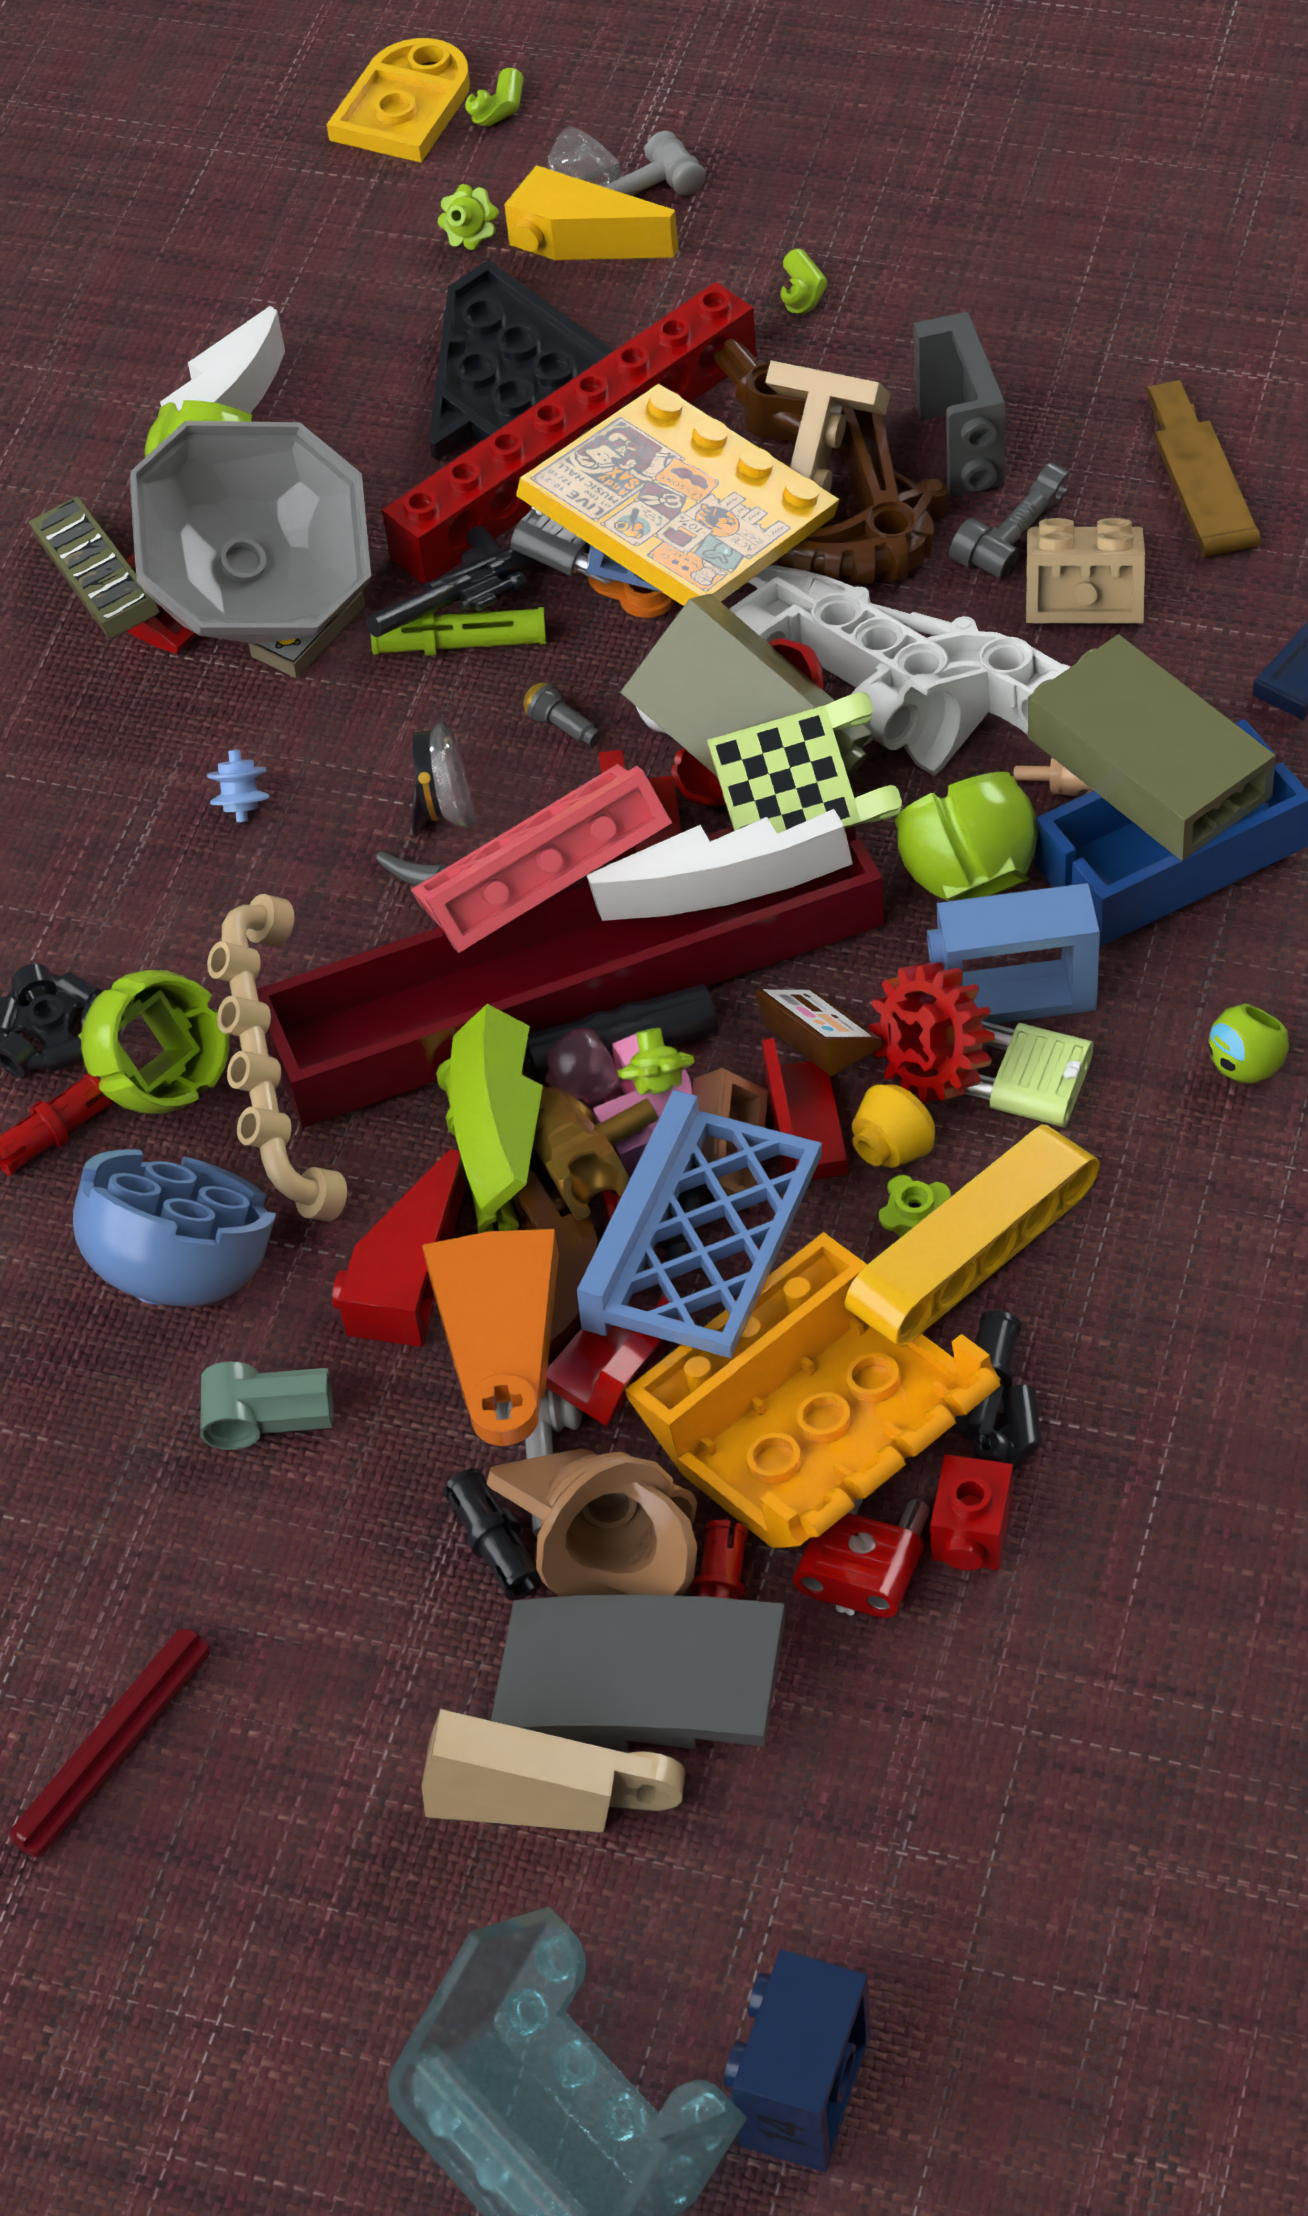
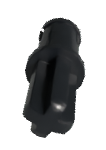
M985 1311L979 1320L980 1327L975 1344L990 1355L992 1367L1001 1379L999 1381L1001 1386L969 1413L954 1418L956 1421L953 1425L954 1430L963 1434V1438L974 1441L981 1434L987 1438L991 1436L990 1432L994 1429L1002 1393L1013 1384V1374L1010 1371V1365L1017 1337L1021 1332L1022 1323L1017 1317L1005 1311Z

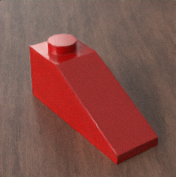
M449 1149L354 1246L348 1269L338 1271L333 1286L332 1303L335 1309H340L346 1336L418 1347L423 1346L436 1299L422 1245L455 1238L469 1190L468 1178L459 1150Z

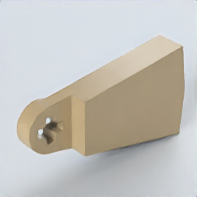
M440 1709L430 1737L422 1780L425 1817L604 1833L609 1807L659 1811L678 1806L683 1797L686 1771L681 1763L662 1754L652 1752L624 1753Z

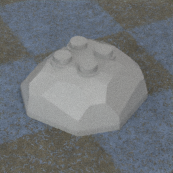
M185 421L130 472L136 581L176 621L200 636L255 644L315 636L370 582L371 568L362 473L300 422Z

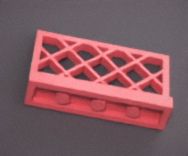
M616 764L411 889V892L419 905L443 929L453 948L459 953L672 822L644 771L638 766L627 771L619 764Z

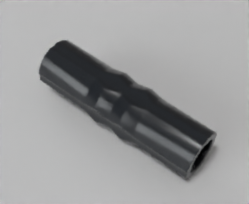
M702 983L646 1000L626 1002L614 1009L597 1010L583 1018L528 1033L525 1054L534 1081L544 1085L596 1069L615 1067L612 1043L632 1036L636 1032L661 1028L664 1045L675 1047L717 1035V1018L711 997L706 986Z

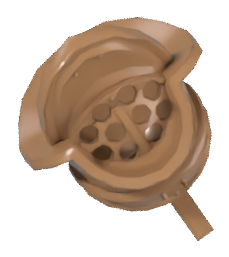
M580 1448L495 1465L490 1468L487 1485L541 1519V1529L537 1535L536 1569L542 1582L559 1596L632 1594L683 1596L693 1581L697 1544L692 1524L696 1516L697 1500L691 1491L673 1484V1478L656 1462L631 1457L623 1452L596 1455L593 1450Z

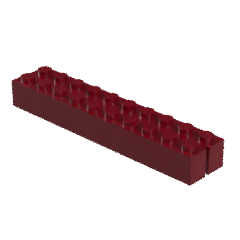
M731 826L706 836L711 842L734 832V829ZM854 826L845 829L852 865L792 888L726 906L669 916L602 921L597 911L587 876L459 953L453 948L445 932L439 926L256 989L258 1001L267 1004L271 1014L270 1025L265 1034L266 1043L272 1057L276 1058L280 1064L281 1079L302 1128L438 1081L436 1075L438 1067L444 1061L451 1058L453 1035L486 1004L530 1026L529 1033L583 1018L597 1010L614 1009L626 1002L642 1001L702 983L707 987L884 925L883 877L861 838L856 840V829Z

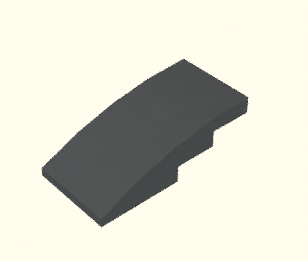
M645 1594L574 1595L514 1600L491 1721L621 1751H629L631 1741L697 1749L698 1739L765 1747L786 1616L784 1603L717 1597Z

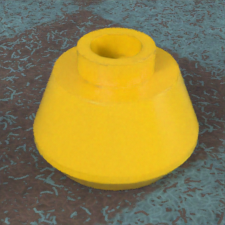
M874 1085L868 1089L852 1122L854 1148L866 1162L873 1166L882 1165L888 1168H895L925 1157L934 1147L935 1125L930 1113L916 1096L898 1085Z

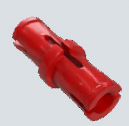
M87 1073L80 1081L48 1103L39 1100L30 1107L31 1114L0 1135V1169L8 1176L13 1175L17 1169L53 1144L57 1148L62 1147L70 1141L69 1133L102 1110L110 1108L113 1102L107 1096L100 1094L102 1093L99 1089L100 1080L96 1076Z

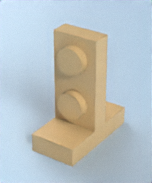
M771 360L765 383L779 394L806 399L790 468L802 476L813 480L818 486L830 493L832 472L827 470L832 448H839L846 426V417L844 414H841L842 407L886 415L891 393L879 382Z

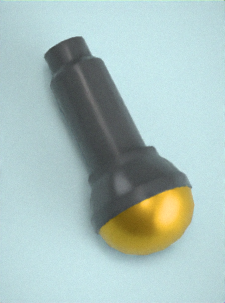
M542 682L533 685L526 692L523 705L530 719L535 722L554 724L580 743L586 742L590 746L598 743L602 735L601 732L595 728L593 722L566 705V701L557 687Z

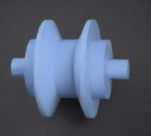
M240 750L228 751L229 761L219 763L218 771L207 774V778L220 782L221 794L210 800V804L223 805V812H235L236 821L245 822L248 821V810L259 808L258 801L270 798L268 793L257 790L255 779L267 770L266 767H254L253 760H241Z

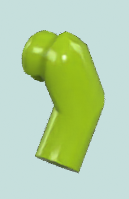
M514 68L503 69L499 73L496 93L490 96L486 90H478L477 98L472 93L469 95L465 108L472 115V121L475 124L490 127L517 112L520 107L524 77L519 70Z
M794 249L783 260V267L790 275L791 279L789 280L793 285L789 290L782 286L780 296L788 311L801 315L815 309L827 288V279L805 250Z

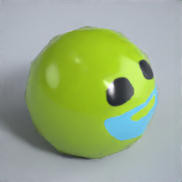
M1246 1003L1225 1009L1212 1024L1208 1039L1210 1059L1219 1072L1239 1083H1255L1271 1078L1284 1064L1289 1049L1288 1033L1284 1025L1267 1012Z

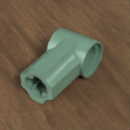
M226 1361L207 1367L201 1374L200 1437L204 1443L211 1447L223 1450H236L255 1444L262 1433L332 1428V1422H334V1403L329 1368L259 1373L257 1369L249 1364Z

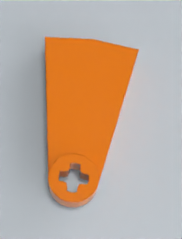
M555 1229L488 1231L422 1245L435 1299L465 1405L468 1408L475 1433L483 1441L497 1446L514 1445L525 1440L533 1433L538 1424L540 1400L545 1398L559 1260ZM511 1402L513 1407L510 1412L511 1418L497 1419L495 1413L497 1403Z

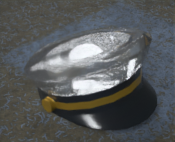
M440 722L432 730L415 732L413 735V757L416 785L412 810L413 835L417 837L428 822L444 819L456 826L471 829L477 823V817L460 749L453 730L444 722Z

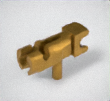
M559 1087L542 1088L533 1148L538 1153L539 1159L547 1169L566 1205L577 1220L585 1219L590 1215L591 1210L588 1202L597 1193L610 1189L616 1191L619 1196L623 1195L630 1178L613 1146L659 1120L648 1098L643 1099L606 1121L596 1124L592 1111L564 1089Z

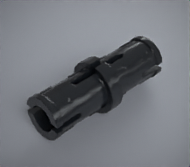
M467 1469L453 1476L447 1482L449 1487H444L443 1493L468 1532L466 1540L473 1554L477 1557H483L507 1599L513 1601L520 1600L533 1594L540 1588L539 1582H542L536 1569V1561L530 1555L519 1535L521 1527L515 1515L510 1511H504L492 1493V1489L487 1485L485 1476L479 1469Z

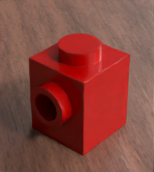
M944 1454L930 1524L931 1560L945 1562L949 1566L960 1570L970 1571L981 1567L995 1570L1000 1569L1012 1504L1013 1464Z

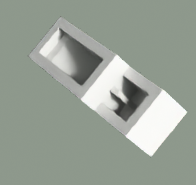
M269 306L189 361L191 381L160 401L161 407L172 402L176 404L178 411H180L183 400H197L223 404L251 414L264 397L277 374L285 353L277 310Z

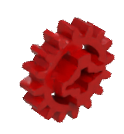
M938 961L898 969V977L885 979L882 982V986L887 997L873 999L872 1002L874 1009L881 1014L880 1022L869 1024L871 1032L881 1035L883 1044L881 1048L873 1052L874 1057L886 1056L889 1061V1065L884 1073L885 1078L889 1080L901 1077V1087L912 1094L918 1093L919 1099L923 1103L965 1095L964 1088L978 1085L981 1079L976 1068L989 1066L992 1061L988 1054L982 1050V1045L985 1042L995 1040V1033L983 1029L981 1022L991 1013L990 1008H977L973 1001L980 988L977 984L962 987V970L959 968L944 970L943 963Z

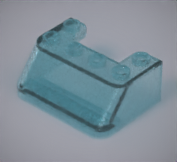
M550 1906L469 1933L392 2068L388 2082V2092L392 2108L405 2127L483 2216H680L696 2201L747 2117L716 2085L705 2080H693L678 2086L672 2091L659 2113L566 2013L567 2008L583 1983L586 1973V1958L578 1937Z

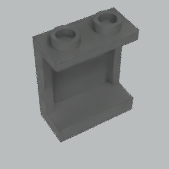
M968 311L913 323L915 407L921 421L946 415L947 487L950 494L957 496L1004 486L1005 401Z

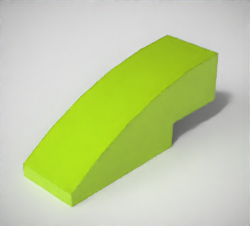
M486 1004L453 1035L450 1059V1103L456 1140L466 1176L480 1211L491 1216L526 1186L543 1085L522 1075L530 1026Z

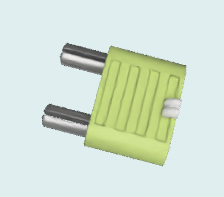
M981 1021L983 1029L995 1033V1040L983 1044L1007 1051L996 1078L979 1074L981 1082L976 1086L964 1088L965 1094L990 1100V1108L1065 1128L1090 1065L1093 1041L1023 1023H1018L1015 1029Z

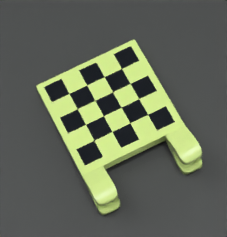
M866 692L854 693L824 706L707 740L734 831L768 817L778 834L833 809L836 811L845 829L859 824L888 819L900 813L902 800L898 789L893 785L878 788L854 798L834 734L835 730L864 725L872 719L873 707L870 697Z

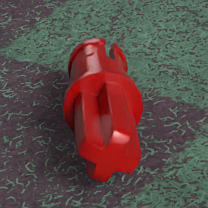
M713 1520L706 1523L699 1576H696L690 1585L693 1595L697 1597L744 1599L746 1588L740 1582L749 1531L742 1524L736 1523L733 1535H728L731 1521Z

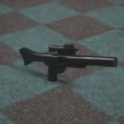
M476 526L467 534L466 541L472 549L462 555L461 568L425 583L422 592L369 615L366 618L367 628L374 637H380L461 599L463 600L459 603L461 610L474 608L477 611H481L498 603L497 597L510 591L518 592L526 588L527 578L522 572L541 564V562L512 550L510 546L503 549L484 527Z

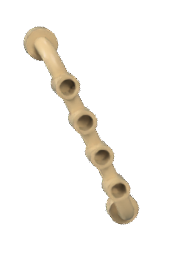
M260 894L251 901L250 905H241L229 911L222 923V941L217 942L212 947L207 961L210 976L214 979L228 981L232 996L226 997L219 1007L217 1014L218 1027L223 1033L239 1036L242 1051L236 1052L228 1064V1083L234 1089L249 1091L252 1107L246 1108L239 1118L237 1135L242 1144L260 1148L261 1159L267 1176L277 1190L287 1198L295 1201L301 1216L330 1222L341 1214L347 1198L346 1181L338 1171L311 1167L300 1175L289 1162L286 1145L291 1136V1121L288 1115L279 1112L275 1092L280 1082L281 1067L276 1058L269 1057L265 1038L270 1025L271 1014L268 1005L258 1001L255 979L260 970V955L257 950L248 947L247 941L248 938L254 943L280 947L287 941L292 932L294 910L292 904L287 899Z

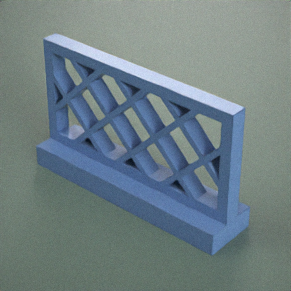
M673 1090L577 1289L581 1329L607 1336L611 1326L614 1325L732 1358L820 1161L822 1143L699 1111L698 1096ZM708 1135L733 1142L739 1152L707 1163L700 1150ZM777 1155L800 1160L795 1171L772 1180L768 1178L759 1163ZM748 1167L758 1185L727 1197L717 1178ZM706 1183L716 1201L684 1213L677 1201L679 1194ZM785 1193L783 1199H781L779 1195ZM768 1200L776 1214L774 1219L747 1230L737 1211ZM671 1213L673 1218L668 1220ZM725 1216L735 1235L704 1247L694 1228ZM683 1233L693 1252L661 1264L653 1251L656 1243ZM762 1243L760 1250H758L756 1245ZM745 1250L753 1264L751 1270L723 1281L713 1262ZM648 1264L650 1269L644 1271L646 1265ZM702 1267L712 1286L680 1298L670 1279ZM657 1284L660 1285L669 1301L668 1304L648 1312L627 1306L632 1294ZM740 1294L737 1301H735L733 1296ZM722 1302L730 1316L723 1332L695 1325L690 1313Z

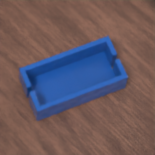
M1245 719L1235 723L1274 753ZM1283 762L1275 765L1272 797L1184 861L1178 859L1093 790L1036 817L1038 839L1035 851V866L1053 888L1084 883L1089 884L1100 931L1099 945L1102 947L1308 847V790Z

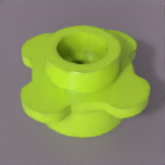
M906 1175L896 1176L888 1182L887 1189L890 1197L887 1206L879 1211V1222L885 1229L894 1231L898 1236L902 1237L951 1197L950 1190L941 1182H934L928 1185L920 1181H912ZM911 1203H918L921 1205L917 1208L909 1207Z

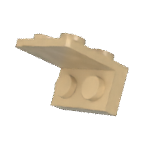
M1051 518L1041 520L1039 527H1029L1027 529L1026 623L1144 622L1145 548L1142 527H1132L1130 520L1121 518L1097 521V527H1074L1072 520Z

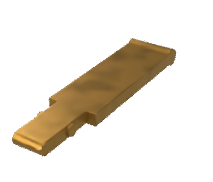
M1180 380L1147 386V396L1154 411L1155 422L1161 427L1160 431H1155V443L1203 558L1259 547L1261 544L1259 530L1252 519L1210 420L1198 422L1194 404H1190Z

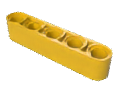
M1040 1125L866 1265L856 1276L847 1291L845 1308L899 1347L906 1346L1075 1206L1092 1187L1100 1168V1161L1048 1125Z

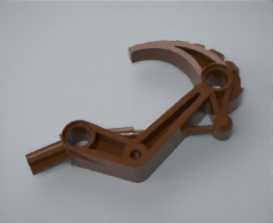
M734 339L725 341L724 350L715 353L714 360L737 387L736 398L745 409L744 423L747 429L754 435L763 438L796 442L806 399L777 393L765 383L770 362L760 364L742 343L738 344ZM842 407L841 414H844L846 417L845 432L839 448L832 449L843 456L861 513L842 523L817 529L775 562L784 567L809 571L838 581H848L852 585H874V581L884 580L887 583L906 580L908 572L917 568L924 558L931 559L934 532L933 520L941 518L947 510L948 487L942 481L932 478L923 480L920 485L893 470L883 416L881 414ZM896 484L907 491L898 494Z

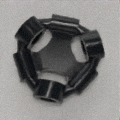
M30 964L20 968L11 978L12 988L6 997L0 998V1065L11 1075L23 1078L30 1070L48 1068L49 1072L53 1073L84 1061L81 1039L70 1034L71 1024L77 1012L83 1010V1028L85 1016L93 1001L102 993V990L72 972H67L63 976L53 974L47 966L42 964ZM19 1033L38 1039L44 1044L42 1052L38 1054L35 1048Z

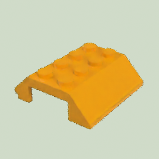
M824 1232L768 1275L732 1358L681 1344L625 1389L628 1400L681 1474L772 1549L800 1546L809 1538L822 1535L855 1507L853 1502L856 1499L866 1498L906 1465L905 1458L917 1456L956 1423L954 1419L956 1416L966 1415L1001 1386L999 1382L1001 1379L992 1367L990 1355L962 1334L952 1341L954 1357L923 1334H920L906 1346L899 1347L845 1308L847 1291L859 1272L868 1264ZM724 1310L704 1327L723 1332L730 1317L727 1310Z

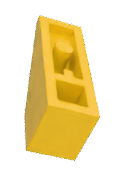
M537 165L504 204L509 245L553 260L674 258L679 251L676 213L674 209Z

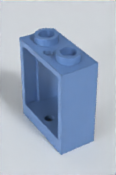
M1088 883L937 903V929L927 930L930 963L942 962L944 970L961 969L962 987L977 984L980 989L973 1000L976 1007H989L991 1011L981 1021L998 1024L1097 1010L1100 931ZM1062 947L1060 960L963 972V960Z

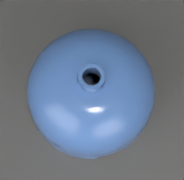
M138 1149L103 1152L91 1157L85 1163L73 1209V1231L78 1248L86 1262L94 1272L112 1286L149 1304L199 1306L220 1301L236 1293L252 1279L259 1269L267 1249L276 1213L267 1212L263 1207L266 1194L249 1181L215 1165L185 1156L182 1157L181 1165L164 1161L142 1162L143 1153Z

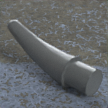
M380 851L376 854V861L381 866L412 886L419 885L447 868L445 864L427 865L408 862L385 851Z

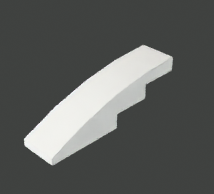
M833 809L778 834L768 817H765L711 842L701 825H698L586 876L597 911L602 921L669 916L731 905L795 887L853 863L845 827Z

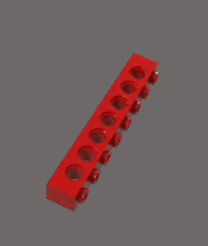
M718 282L713 283L382 509L390 558L422 584L441 577L461 563L462 555L472 549L466 541L467 534L472 528L482 526L495 539L520 522L532 510L531 505L516 496L520 477L657 384L677 393L683 400L691 403L728 377L714 360L715 353L724 350L725 341L734 339L738 344L742 343L756 358L754 307Z

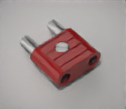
M856 1499L853 1502L855 1507L819 1537L810 1538L792 1581L797 1590L802 1594L835 1604L838 1612L854 1615L855 1611L882 1618L893 1617L897 1614L923 1552L924 1543L920 1535L930 1514V1508L923 1501H921L918 1508V1500H911L906 1506L899 1525L894 1526L856 1515L863 1499Z

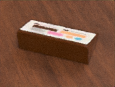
M762 989L756 992V998L765 1026L830 1076H834L883 1046L880 1037L814 989Z

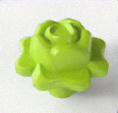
M461 184L453 195L443 197L441 207L447 213H442L439 216L438 225L447 232L449 243L452 246L459 247L464 243L467 249L476 250L482 240L495 235L496 228L492 221L497 219L499 210L490 203L488 192L485 188L477 187L473 190L470 185Z
M661 1028L636 1032L639 1052L631 1058L630 1064L623 1069L617 1070L618 1077L633 1080L637 1092L641 1096L649 1092L656 1095L665 1091H671L673 1087L681 1086L682 1069H686L695 1063L694 1056L682 1052L678 1053L676 1049L665 1046Z

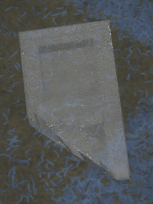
M572 126L561 131L548 156V169L602 187L621 178L620 162L597 140Z

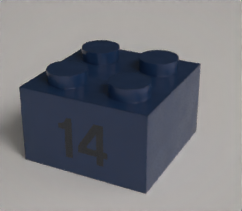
M780 1949L771 1975L760 1972L754 1984L749 2002L748 2016L755 2018V2022L748 2042L744 2043L737 2040L727 2062L724 2086L732 2088L728 2115L736 2117L740 2147L826 2173L871 2038L868 1976L861 1972Z

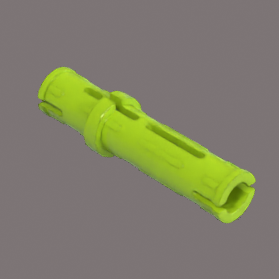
M544 607L526 610L483 611L435 615V612L380 637H374L371 634L373 655L424 650L425 656L437 655L438 649L540 643V645L546 644Z

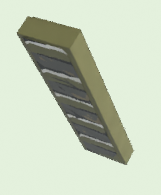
M78 496L28 521L38 542L108 639H112L160 613L156 602L137 583L136 573Z

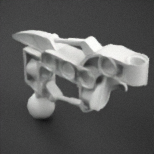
M769 565L748 581L758 589L729 609L766 642L783 638L811 647L824 669L856 687L852 694L866 692L870 697L873 712L872 719L864 724V726L873 734L863 747L872 740H875L889 750H897L904 746L914 763L933 776H936L945 767L988 712L1005 719L1028 735V696L1042 682L1049 679L1053 680L1070 668V666L1061 664L1031 647L1022 639L1008 637L997 632L978 631L975 621L970 617H958L953 622H948L916 612L909 614L870 603L869 591L866 588L853 587L828 576L800 569ZM916 631L929 634L932 636L926 638L921 634L917 633ZM636 707L640 717L648 727L654 731L666 733Z

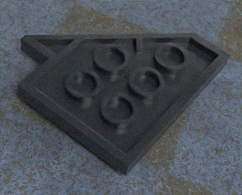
M487 260L448 286L429 437L432 457L436 460L440 459L471 437L476 438L479 442L483 441L608 356L614 350L492 261Z

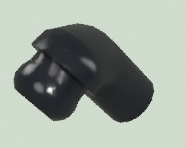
M1014 1385L1003 1391L1005 1426L999 1431L992 1430L989 1439L983 1434L977 1438L974 1444L976 1459L1013 1464L1014 1471L1039 1448L1041 1432L1036 1390L1029 1385Z

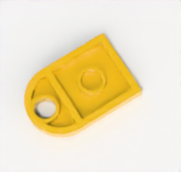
M431 38L408 39L386 47L371 60L326 124L329 141L422 163L468 95L470 78L468 63L464 54L450 43ZM427 62H437L433 65H421Z

